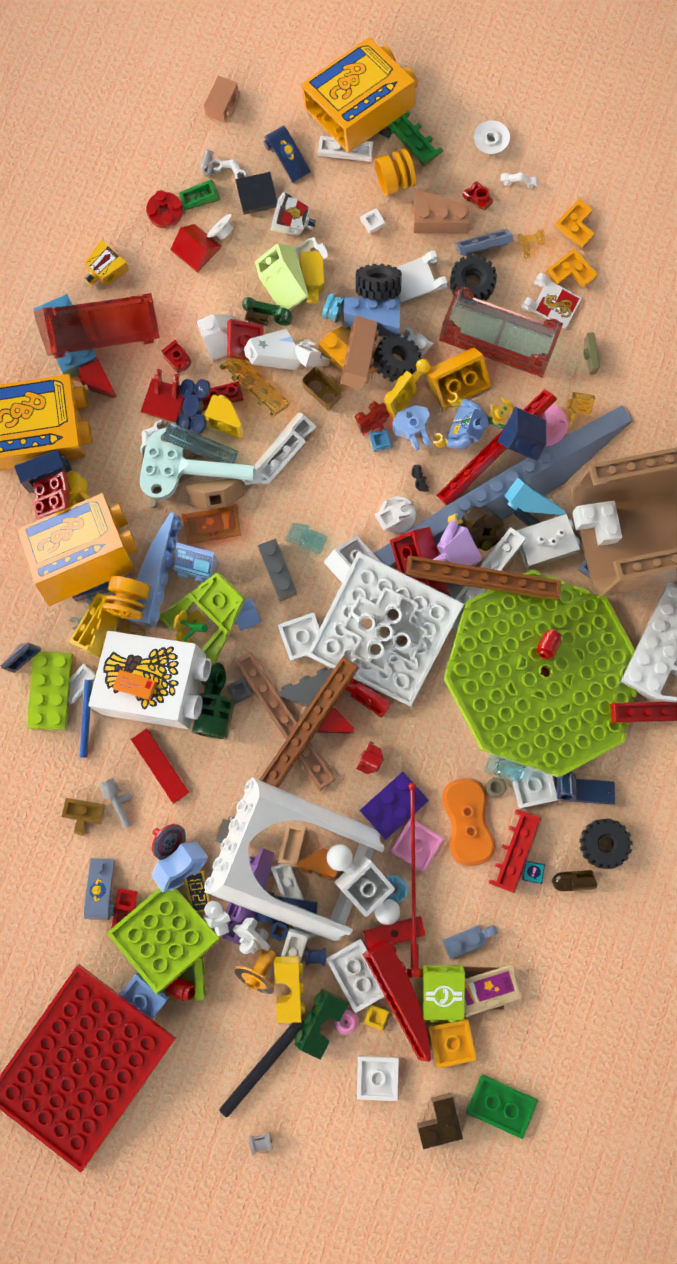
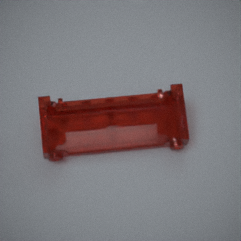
M152 293L63 307H48L34 311L35 321L47 356L53 355L54 359L65 357V353L143 341L144 345L152 344L154 339L160 338Z

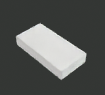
M84 663L70 677L71 685L68 702L71 705L83 694L84 680H92V683L95 681L96 674Z

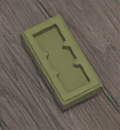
M591 332L587 333L584 339L585 349L583 351L584 359L588 362L590 375L596 374L600 368L595 333Z

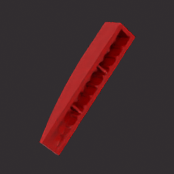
M380 941L362 955L418 1060L429 1062L432 1059L427 1030L417 995L406 973V967L399 960L395 946L390 941Z

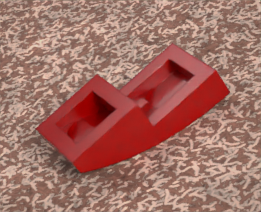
M118 888L111 929L136 908L138 891Z

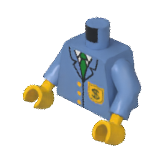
M452 392L451 395L456 398L453 401L448 400V402L453 406L461 405V407H458L447 440L438 433L435 434V437L439 441H433L437 448H443L447 445L449 448L465 449L470 444L481 439L484 429L489 426L488 416L483 414V409L477 403L465 398L462 400L457 393Z

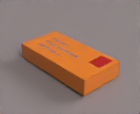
M119 670L113 689L150 701L157 682Z

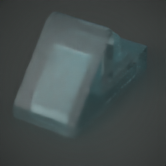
M292 523L285 541L320 555L327 536L311 530L309 525Z
M490 754L484 772L520 783L526 766Z

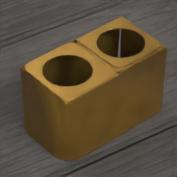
M314 366L303 377V388L325 409L329 410L341 398L340 387L317 366ZM312 381H319L322 384V389L319 392L314 393L309 388V384ZM325 393H332L335 399L330 403H325L322 397Z

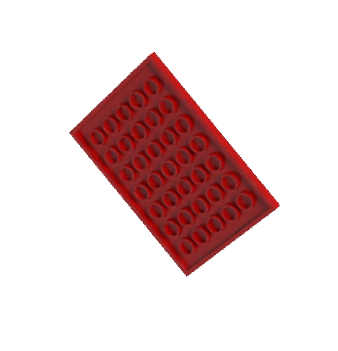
M78 964L0 1074V1110L81 1173L173 1044L176 1037L82 965Z

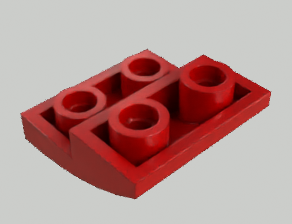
M60 472L33 484L36 500L32 501L36 519L39 520L68 508L69 483L67 472Z

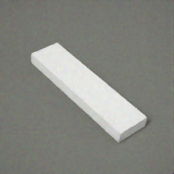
M278 864L271 867L281 896L304 900L292 866ZM293 926L294 930L309 934L308 939L317 936L316 934L310 933L308 931Z

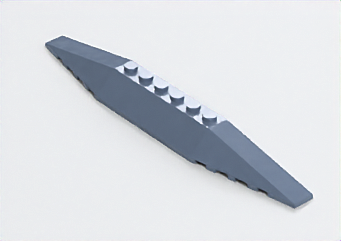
M623 405L566 435L559 443L544 447L538 461L529 457L450 503L407 532L430 527L438 551L437 545L440 543V539L449 524L448 517L457 513V520H460L470 508L474 506H487L502 520L514 514L515 509L507 504L509 501L504 495L517 478L541 494L546 495L564 484L574 473L581 469L609 441L633 421ZM390 543L373 553L382 563L392 568L397 566Z

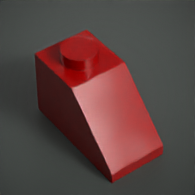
M99 359L78 368L81 373L78 377L82 385H87L89 391L111 398L117 397Z
M332 708L316 733L354 734V727L336 708Z

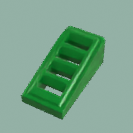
M212 179L179 192L184 210L220 200L217 186ZM189 195L191 198V202H188L187 196Z

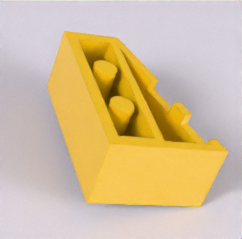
M101 593L96 594L69 643L99 659L101 658L107 631L115 632L120 617L114 616L102 609L103 604L110 602L106 601V595Z

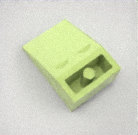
M277 243L255 261L260 280L276 304L280 305V308L291 310L309 296L294 246Z

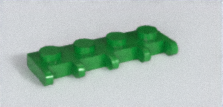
M408 111L389 124L388 127L416 159L425 166L439 156L443 149L441 147L436 150L430 144L433 138L431 136L425 138L418 131L422 126L420 123L413 125L409 121L410 112Z

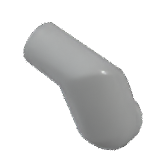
M208 149L205 150L200 165L202 173L207 177L211 176L214 172L211 162L214 152Z

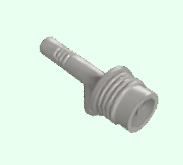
M114 778L99 784L104 799L110 797L124 829L130 827L131 823L122 804L132 799L131 794L127 792L118 797L117 793L122 790L119 789Z

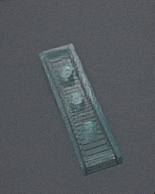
M169 422L162 440L215 462L235 464L239 451L171 422Z

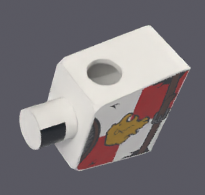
M283 192L278 199L270 230L298 236L304 228L313 230L316 220L307 217L308 205Z

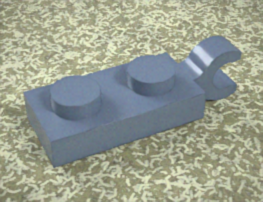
M477 925L442 941L449 958L453 959L486 945L485 938L496 935L498 932L494 925L483 930Z

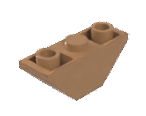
M223 479L186 485L189 503L205 509L227 507L244 496L243 483L240 479Z

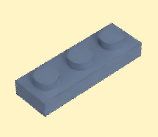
M508 229L459 241L455 243L456 250L460 255L467 256L475 251H487L490 247L506 246L509 242H513V234Z

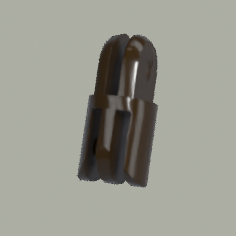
M592 870L558 872L552 878L553 887L557 891H582L597 888V881Z

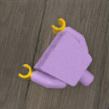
M457 513L448 517L449 524L440 539V543L437 545L441 555L433 560L476 567L482 565L481 560L483 559L468 529L462 526L458 527L459 524L463 523V520H457Z

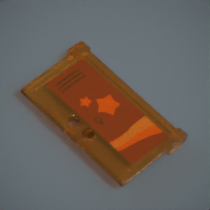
M237 504L188 514L182 513L181 518L185 527L187 545L241 536L238 518L239 507Z

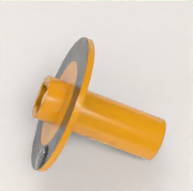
M271 949L268 951L263 950L252 970L246 967H236L234 971L236 976L250 989L265 994H272L275 988L265 978V975L275 959L276 953Z

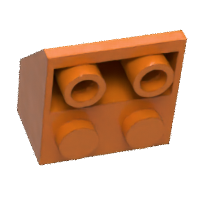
M324 848L297 863V866L301 867V872L312 874L315 871L320 873L319 877L331 880V877H336L337 871L328 865L327 853L329 850Z

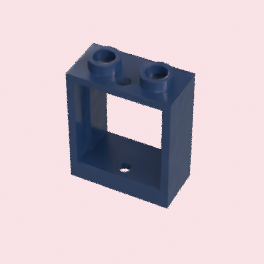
M58 450L14 466L20 483L29 494L35 492L34 483L60 472L69 473L72 471L69 461Z

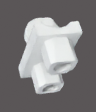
M217 901L208 902L204 909L206 915L202 916L203 920L211 927L213 932H216L217 936L228 933L229 930L226 922L231 921L229 915L222 910L221 904Z
M245 918L242 925H235L233 929L241 938L239 941L241 943L240 951L243 954H254L260 949L268 951L270 945L266 942L269 933L264 929H257L255 931L258 922L254 918Z

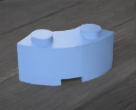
M197 841L180 844L172 855L157 861L152 877L162 892L173 890L183 885V880L192 873L195 876L206 863L208 856Z

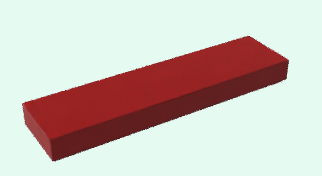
M623 702L610 704L612 723L677 721V702Z
M147 728L131 738V741L173 804L190 793Z

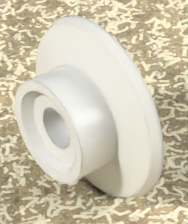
M227 214L220 219L209 231L207 237L212 238L216 235L219 240L224 239L233 229L229 223L232 218L231 214Z

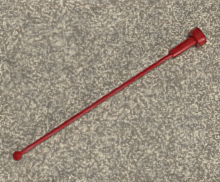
M410 783L408 787L411 798L412 944H410L411 968H407V975L409 978L423 977V968H419L418 944H416L414 802L416 784Z

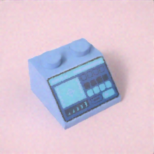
M177 543L173 565L177 576L188 579L189 576L195 578V581L203 583L214 575L218 563L214 552Z

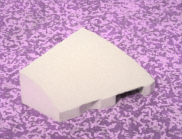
M304 339V342L301 341L300 344L296 345V355L305 367L329 366L331 359L318 351V344Z

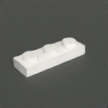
M320 136L318 156L371 162L373 141H365L350 153H347L333 137Z

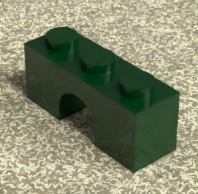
M321 989L320 993L315 996L311 1011L305 1017L302 1029L295 1037L294 1045L300 1051L321 1060L330 1041L320 1033V1027L328 1019L340 1022L348 1003L341 997Z

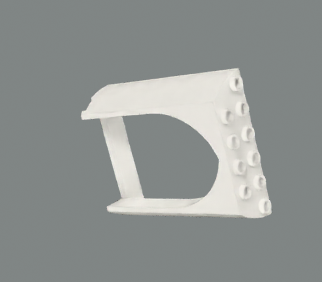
M251 777V780L245 785L244 797L237 805L235 819H232L229 824L230 831L228 836L221 844L219 858H216L214 861L212 875L205 883V893L329 940L337 941L341 940L345 934L350 935L353 929L346 926L345 923L353 903L342 891L330 919L272 897L260 886L252 872L248 853L249 842L263 829L278 822L290 820L305 821L360 843L352 862L354 863L362 855L370 860L374 850L384 851V845L379 840L381 835L370 826Z

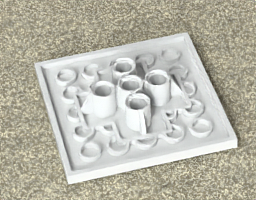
M358 551L306 656L333 669L342 656L360 667L353 679L411 707L464 603ZM395 609L399 615L396 618H391L388 616V611ZM364 618H369L372 621V625L366 627L361 621ZM381 627H387L389 628L390 633L388 635H382L380 634L379 629ZM403 635L408 640L406 643L400 644L396 640L397 637ZM373 644H378L381 650L373 652L370 647Z

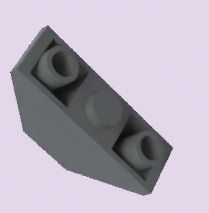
M322 668L313 677L307 675L299 679L300 683L295 685L290 683L281 688L282 691L279 692L281 698L308 707L333 669Z

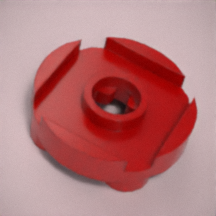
M163 190L157 191L148 200L146 205V213L150 222L159 228L176 225L183 215L182 204L175 194L164 192ZM167 207L169 211L161 213V208Z

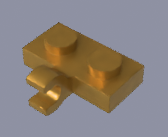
M65 798L62 818L77 820L74 834L84 836L86 822L102 824L105 804Z

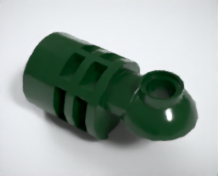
M221 663L211 665L208 680L201 681V684L205 686L204 693L199 694L202 697V710L199 718L194 719L192 733L209 738L227 740L235 701L227 700V697L220 696L226 682L225 668Z

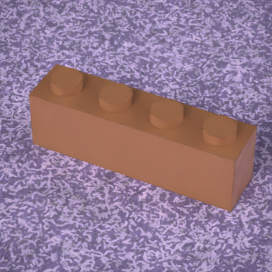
M356 315L350 330L341 384L362 390L365 383L368 384L371 377V372L368 371L371 369L374 361L371 355H374L376 349L374 341L376 342L379 333L376 330V321Z

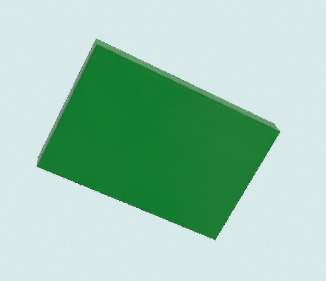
M481 1073L466 1109V1114L523 1139L538 1099Z

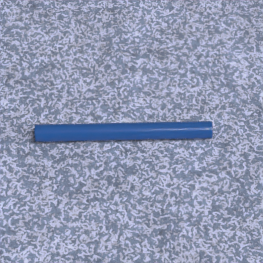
M86 679L84 680L79 757H87L91 709L88 704L92 693V680Z

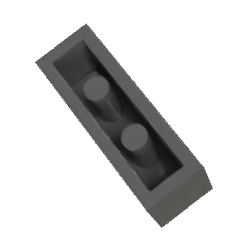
M276 538L258 545L279 602L296 596V588Z

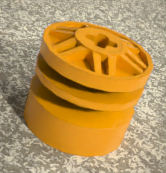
M405 148L400 149L399 153L397 151L393 152L392 161L387 154L374 159L378 182L385 196L397 193L399 189L398 183L403 190H406L408 186L410 188L416 186L415 167Z
M112 576L108 590L114 593L115 596H106L105 600L110 603L103 604L102 609L120 618L141 620L144 614L137 610H145L146 607L139 603L138 600H148L151 587L134 579Z

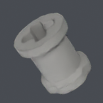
M269 1131L265 1135L249 1136L252 1155H255L258 1151L273 1150Z

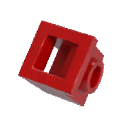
M176 339L161 350L163 358L177 374L180 371H185L190 366V356L178 344Z

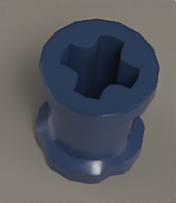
M276 922L272 925L270 934L277 940H283L288 935L289 927L284 922ZM277 925H279L280 928L284 927L285 931L282 933L283 936H280V934H275Z
M306 947L305 966H309V964H322V966H326V948L310 950L309 947Z

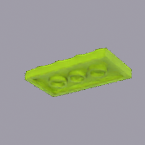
M39 652L33 657L27 718L28 729L67 730L68 697L70 696V677L73 662L72 653Z

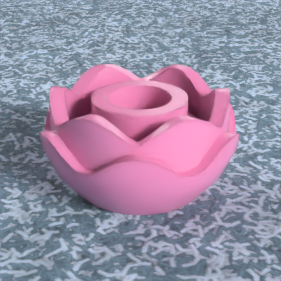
M346 1008L340 1022L334 1020V1027L339 1033L349 1035L358 1028L359 1018L355 1012Z

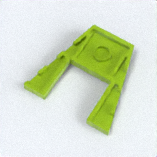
M215 573L193 592L184 596L185 598L169 607L163 614H160L159 617L170 630H173L176 615H180L182 610L186 611L187 614L192 606L196 604L219 627L202 648L206 658H210L211 665L216 663L246 600L220 573Z

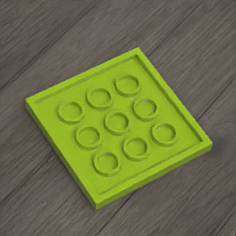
M159 888L106 933L157 995L220 941L219 937L176 888L167 892H162Z

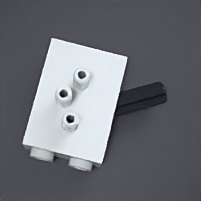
M519 508L515 510L514 515L528 526L516 530L526 538V541L519 550L527 570L574 555L579 551L580 541L573 533L574 525L572 520L568 519L567 514L540 522L529 512H524Z

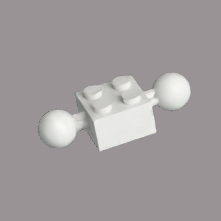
M338 844L331 847L327 853L328 865L336 871H344L334 882L336 886L365 917L375 909V916L380 923L384 925L394 924L400 917V907L394 900L386 899L395 890L392 884L366 856L362 855L356 862L352 863L353 855L347 846Z

